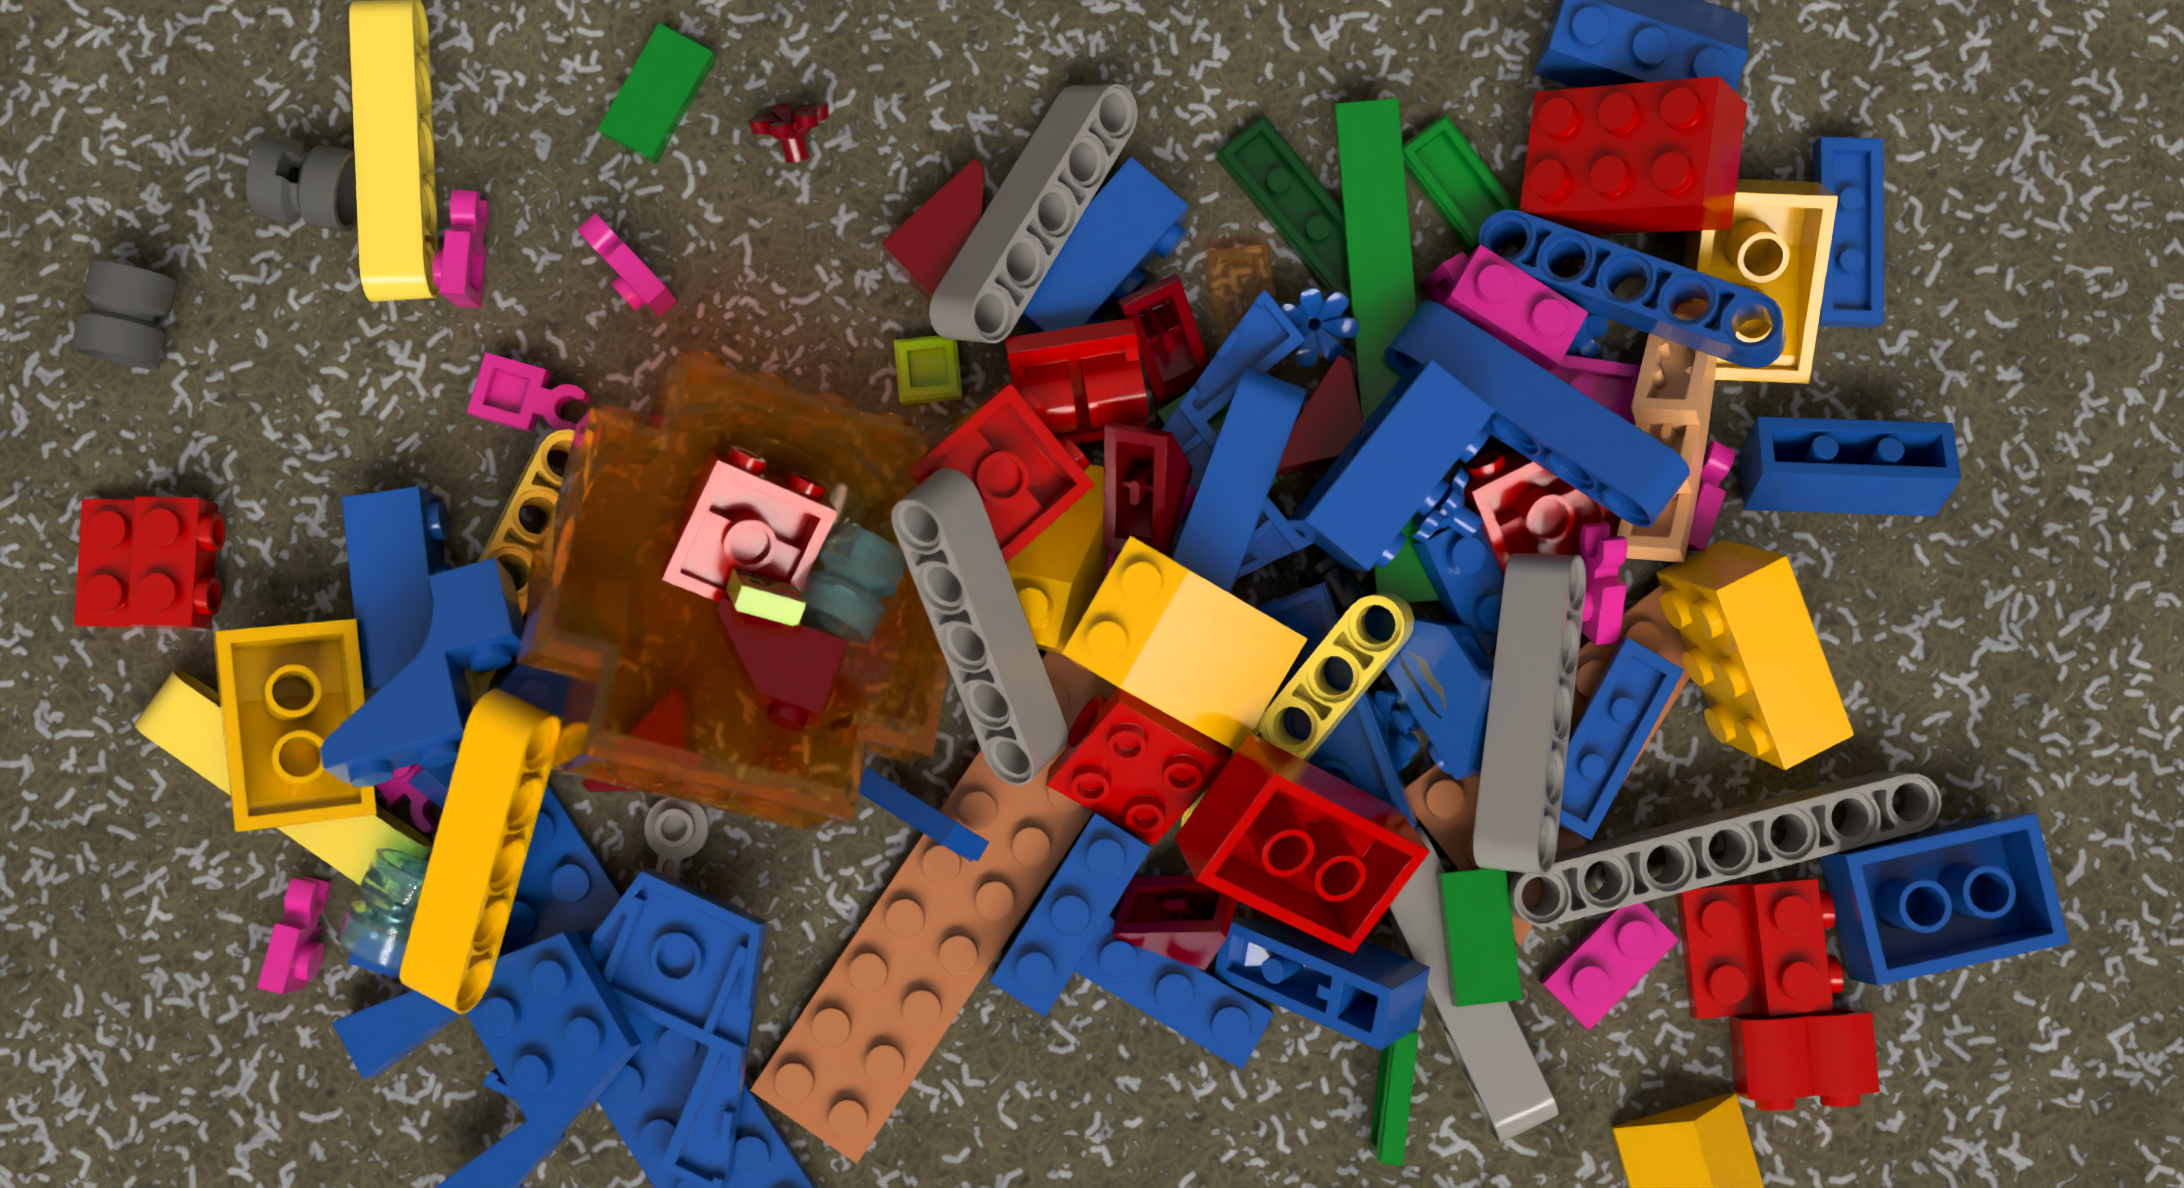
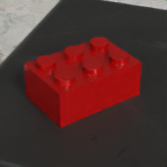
M1720 76L1537 91L1534 98L1519 211L1589 235L1731 229L1747 103Z
M1252 733L1247 735L1174 837L1196 881L1351 954L1356 951L1430 853V850L1402 810Z

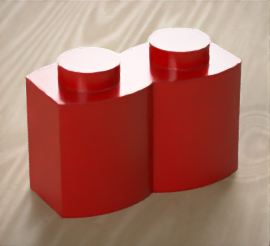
M1843 1007L1828 1011L1775 1016L1761 1013L1729 1016L1735 1093L1748 1100H1755L1756 1109L1765 1111L1791 1110L1796 1108L1795 1098L1820 1096V1104L1823 1106H1857L1861 1104L1860 1094L1880 1092L1872 1012L1857 1007Z

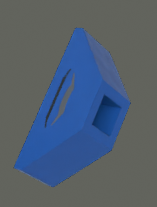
M1368 610L1365 615V627L1371 637L1379 641H1388L1392 637L1396 624L1393 614L1389 610ZM1413 615L1414 627L1408 641L1384 668L1396 686L1393 688L1397 693L1396 702L1401 709H1408L1414 720H1418L1430 739L1427 743L1428 751L1442 771L1452 774L1455 780L1480 776L1494 663L1470 626Z

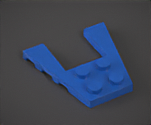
M1266 290L1257 297L1254 304L1161 429L1162 431L1172 432L1193 469L1189 485L1197 491L1218 439V435L1207 421L1232 401L1245 367L1266 373L1306 340ZM1268 496L1237 578L1314 543L1287 521L1288 519L1282 515ZM1190 510L1174 533L1170 550L1167 554V557L1170 559L1173 558Z
M647 868L639 873L591 937L593 940L588 945L587 950L620 1006L709 1046L707 1055L659 1168L701 1188H727L768 921L652 868ZM497 1068L492 1070L486 1077L483 1085L514 1099Z
M577 931L563 932L498 957L488 989L476 1006L466 1013L527 1121L434 1188H523L522 1182L541 1159L549 1156L565 1138L564 1132L580 1112L589 1108L642 1045L641 1040ZM413 990L340 1018L332 1024L362 1079L379 1076L462 1014Z

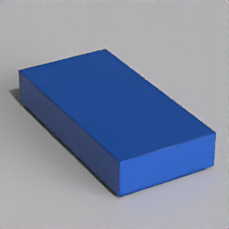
M866 767L855 785L858 788L857 792L971 862L973 860L978 862L989 844V841L868 767Z

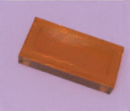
M1269 244L1206 251L1205 257L1216 353L1264 290L1275 301ZM1282 360L1268 372L1281 371Z

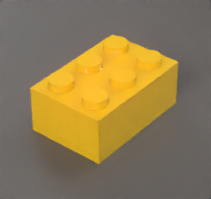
M1721 540L1707 547L1705 551H1699L1685 558L1684 563L1677 562L1656 572L1664 591L1660 595L1661 608L1668 621L1680 632L1687 650L1682 653L1683 664L1691 679L1703 691L1709 707L1704 711L1705 720L1710 731L1719 742L1726 743L1748 753L1752 757H1757L1786 770L1854 735L1787 555Z

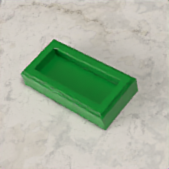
M658 23L598 127L600 134L646 160L657 164L717 58L714 52Z
M1446 114L1402 145L1405 171L1468 252L1479 246L1478 236L1480 228L1487 218L1496 212L1507 209L1519 211V207Z
M1481 868L1436 873L1452 1006L1463 1007L1522 1000L1506 871Z
M1415 1030L1380 1051L1368 1149L1381 1164L1403 1166L1419 1033Z

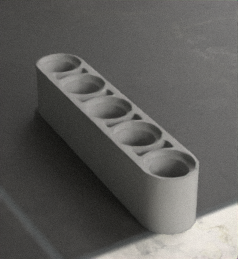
M1119 84L1072 85L1064 88L1057 96L933 294L930 301L929 316L931 325L938 335L944 339L998 343L1010 334L1133 133L1137 123L1138 111L1136 100L1128 88Z
M942 468L935 471L895 505L891 516L893 529L988 766L998 778L1008 784L1016 786L1027 785L1066 744L1068 739L1067 725L980 494L974 483L965 474L956 469Z
M1513 553L1507 563L1473 834L1474 858L1480 868L1546 875L1551 870L1555 860L1586 595V568L1584 560L1580 555Z
M1418 825L1413 828L1430 850V853L1385 912L1407 958L1430 967L1425 996L1486 1124L1498 1143H1501L1559 1115L1558 1108L1507 1001L1463 1007L1452 1006L1436 873H1445L1430 840Z

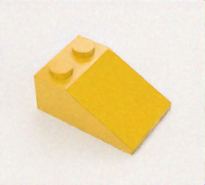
M1738 179L1731 229L1685 231L1684 267L1763 293L1774 299L1782 312L1786 343L1784 351L1778 359L1765 367L1748 368L1717 358L1715 380L1809 384L1838 196L1821 183ZM1695 298L1688 299L1683 302L1708 304L1702 299ZM1762 320L1747 321L1737 330L1736 337L1745 342L1760 341L1768 335L1772 327Z
M1090 464L1084 472L1095 486L1006 564L1039 650L1062 654L1104 581L1107 557L1111 549L1103 547V466Z
M1130 536L1062 654L1124 691L1237 751L1247 735L1253 732L1307 638Z
M356 619L215 631L214 650L235 832L377 815L374 785L354 787L350 783L346 784L323 769L320 755L323 741L365 703Z

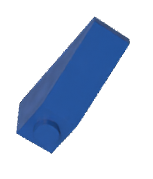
M1233 916L1228 937L1217 954L1214 977L1381 1051L1419 1027L1430 967L1372 943L1362 942L1356 951L1351 954L1298 928Z

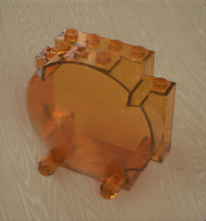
M689 351L685 354L678 352L661 370L650 417L644 424L641 423V417L638 414L624 408L604 406L600 410L591 408L576 425L557 502L552 507L541 529L532 556L527 591L528 617L516 663L570 677L564 718L561 721V733L551 770L793 828L813 831L853 820L867 753L905 763H911L932 756L949 667L891 520L892 510L895 505L918 486L905 470L928 451L931 433L911 427V421L898 414L878 412L872 415L851 408L849 400L836 394L818 392L810 395L789 388V383L784 378L771 373L753 372L748 375L727 368L721 358L701 351ZM731 446L745 449L767 461L763 472L787 481L791 471L805 475L827 488L823 498L830 500L838 511L800 591L806 605L799 624L848 640L845 660L820 729L805 725L803 731H794L767 720V712L756 707L718 630L717 608L719 602L661 579L660 570L687 514L684 507L711 449L726 456Z

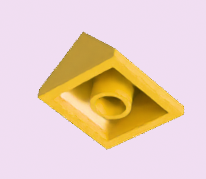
M1734 1092L1611 1127L1628 1188H1764L1738 1097Z

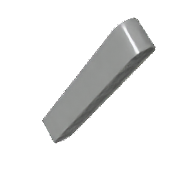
M1888 770L1875 771L1558 851L1555 854L1553 866L1546 875L1506 871L1512 917L1538 927L1552 926L1919 832L1930 827L1937 820L1942 807L1941 794L1937 785L1921 774ZM1900 786L1905 795V803L1903 809L1896 814L1892 806V798L1894 792ZM1841 801L1845 808L1846 817L1843 825L1838 830H1835L1831 814L1836 804ZM1781 816L1786 824V834L1782 842L1774 846L1770 837V829L1777 817ZM1721 831L1726 839V849L1724 855L1718 861L1713 862L1709 855V843L1711 838ZM1660 846L1665 853L1666 864L1663 871L1658 876L1652 878L1647 870V859L1649 854ZM1599 861L1605 870V880L1603 886L1597 892L1589 894L1585 887L1584 877L1588 868ZM1539 877L1544 885L1543 899L1537 907L1527 910L1522 902V891L1529 880Z

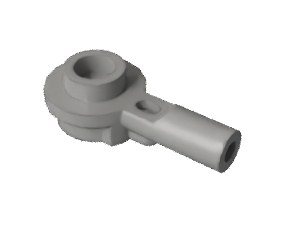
M669 796L658 801L649 810L645 819L644 835L648 845L658 854L655 870L679 881L684 859L692 857L705 845L709 835V819L705 809L697 801L686 796Z

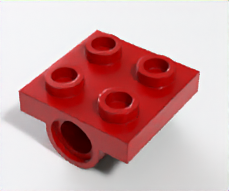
M1133 318L1005 338L1013 387L1018 390L1021 386H1025L1038 398L1048 413L1043 423L1058 441L1064 436L1069 438L1074 444L1104 440V426L1109 422L1146 428L1148 407L1139 360L1137 332Z
M1118 688L1109 699L1101 695L1094 696L1081 710L1070 730L1066 749L1048 768L1046 786L1155 845L1219 776L1229 762L1230 748Z

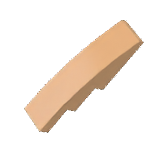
M1681 303L1676 308L1674 316L1683 320L1696 319L1706 311L1708 304ZM1652 334L1648 335L1631 405L1636 421L1635 426L1678 453L1687 463L1690 475L1651 527L1642 528L1621 518L1617 536L1623 535L1627 538L1626 558L1684 563L1707 443L1717 357Z

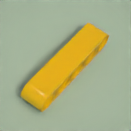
M492 689L485 693L477 701L468 718L400 969L402 984L459 1014L467 1013L476 1006L488 989L492 979L561 734V722L557 716L501 689Z

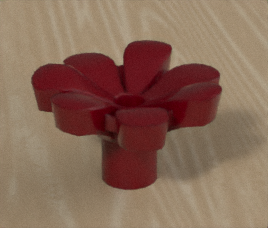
M827 102L806 104L792 111L790 103H781L770 107L772 115H759L747 121L753 134H768L780 140L785 162L795 163L809 158L805 135L808 134L812 127H817L818 122L829 117V105Z

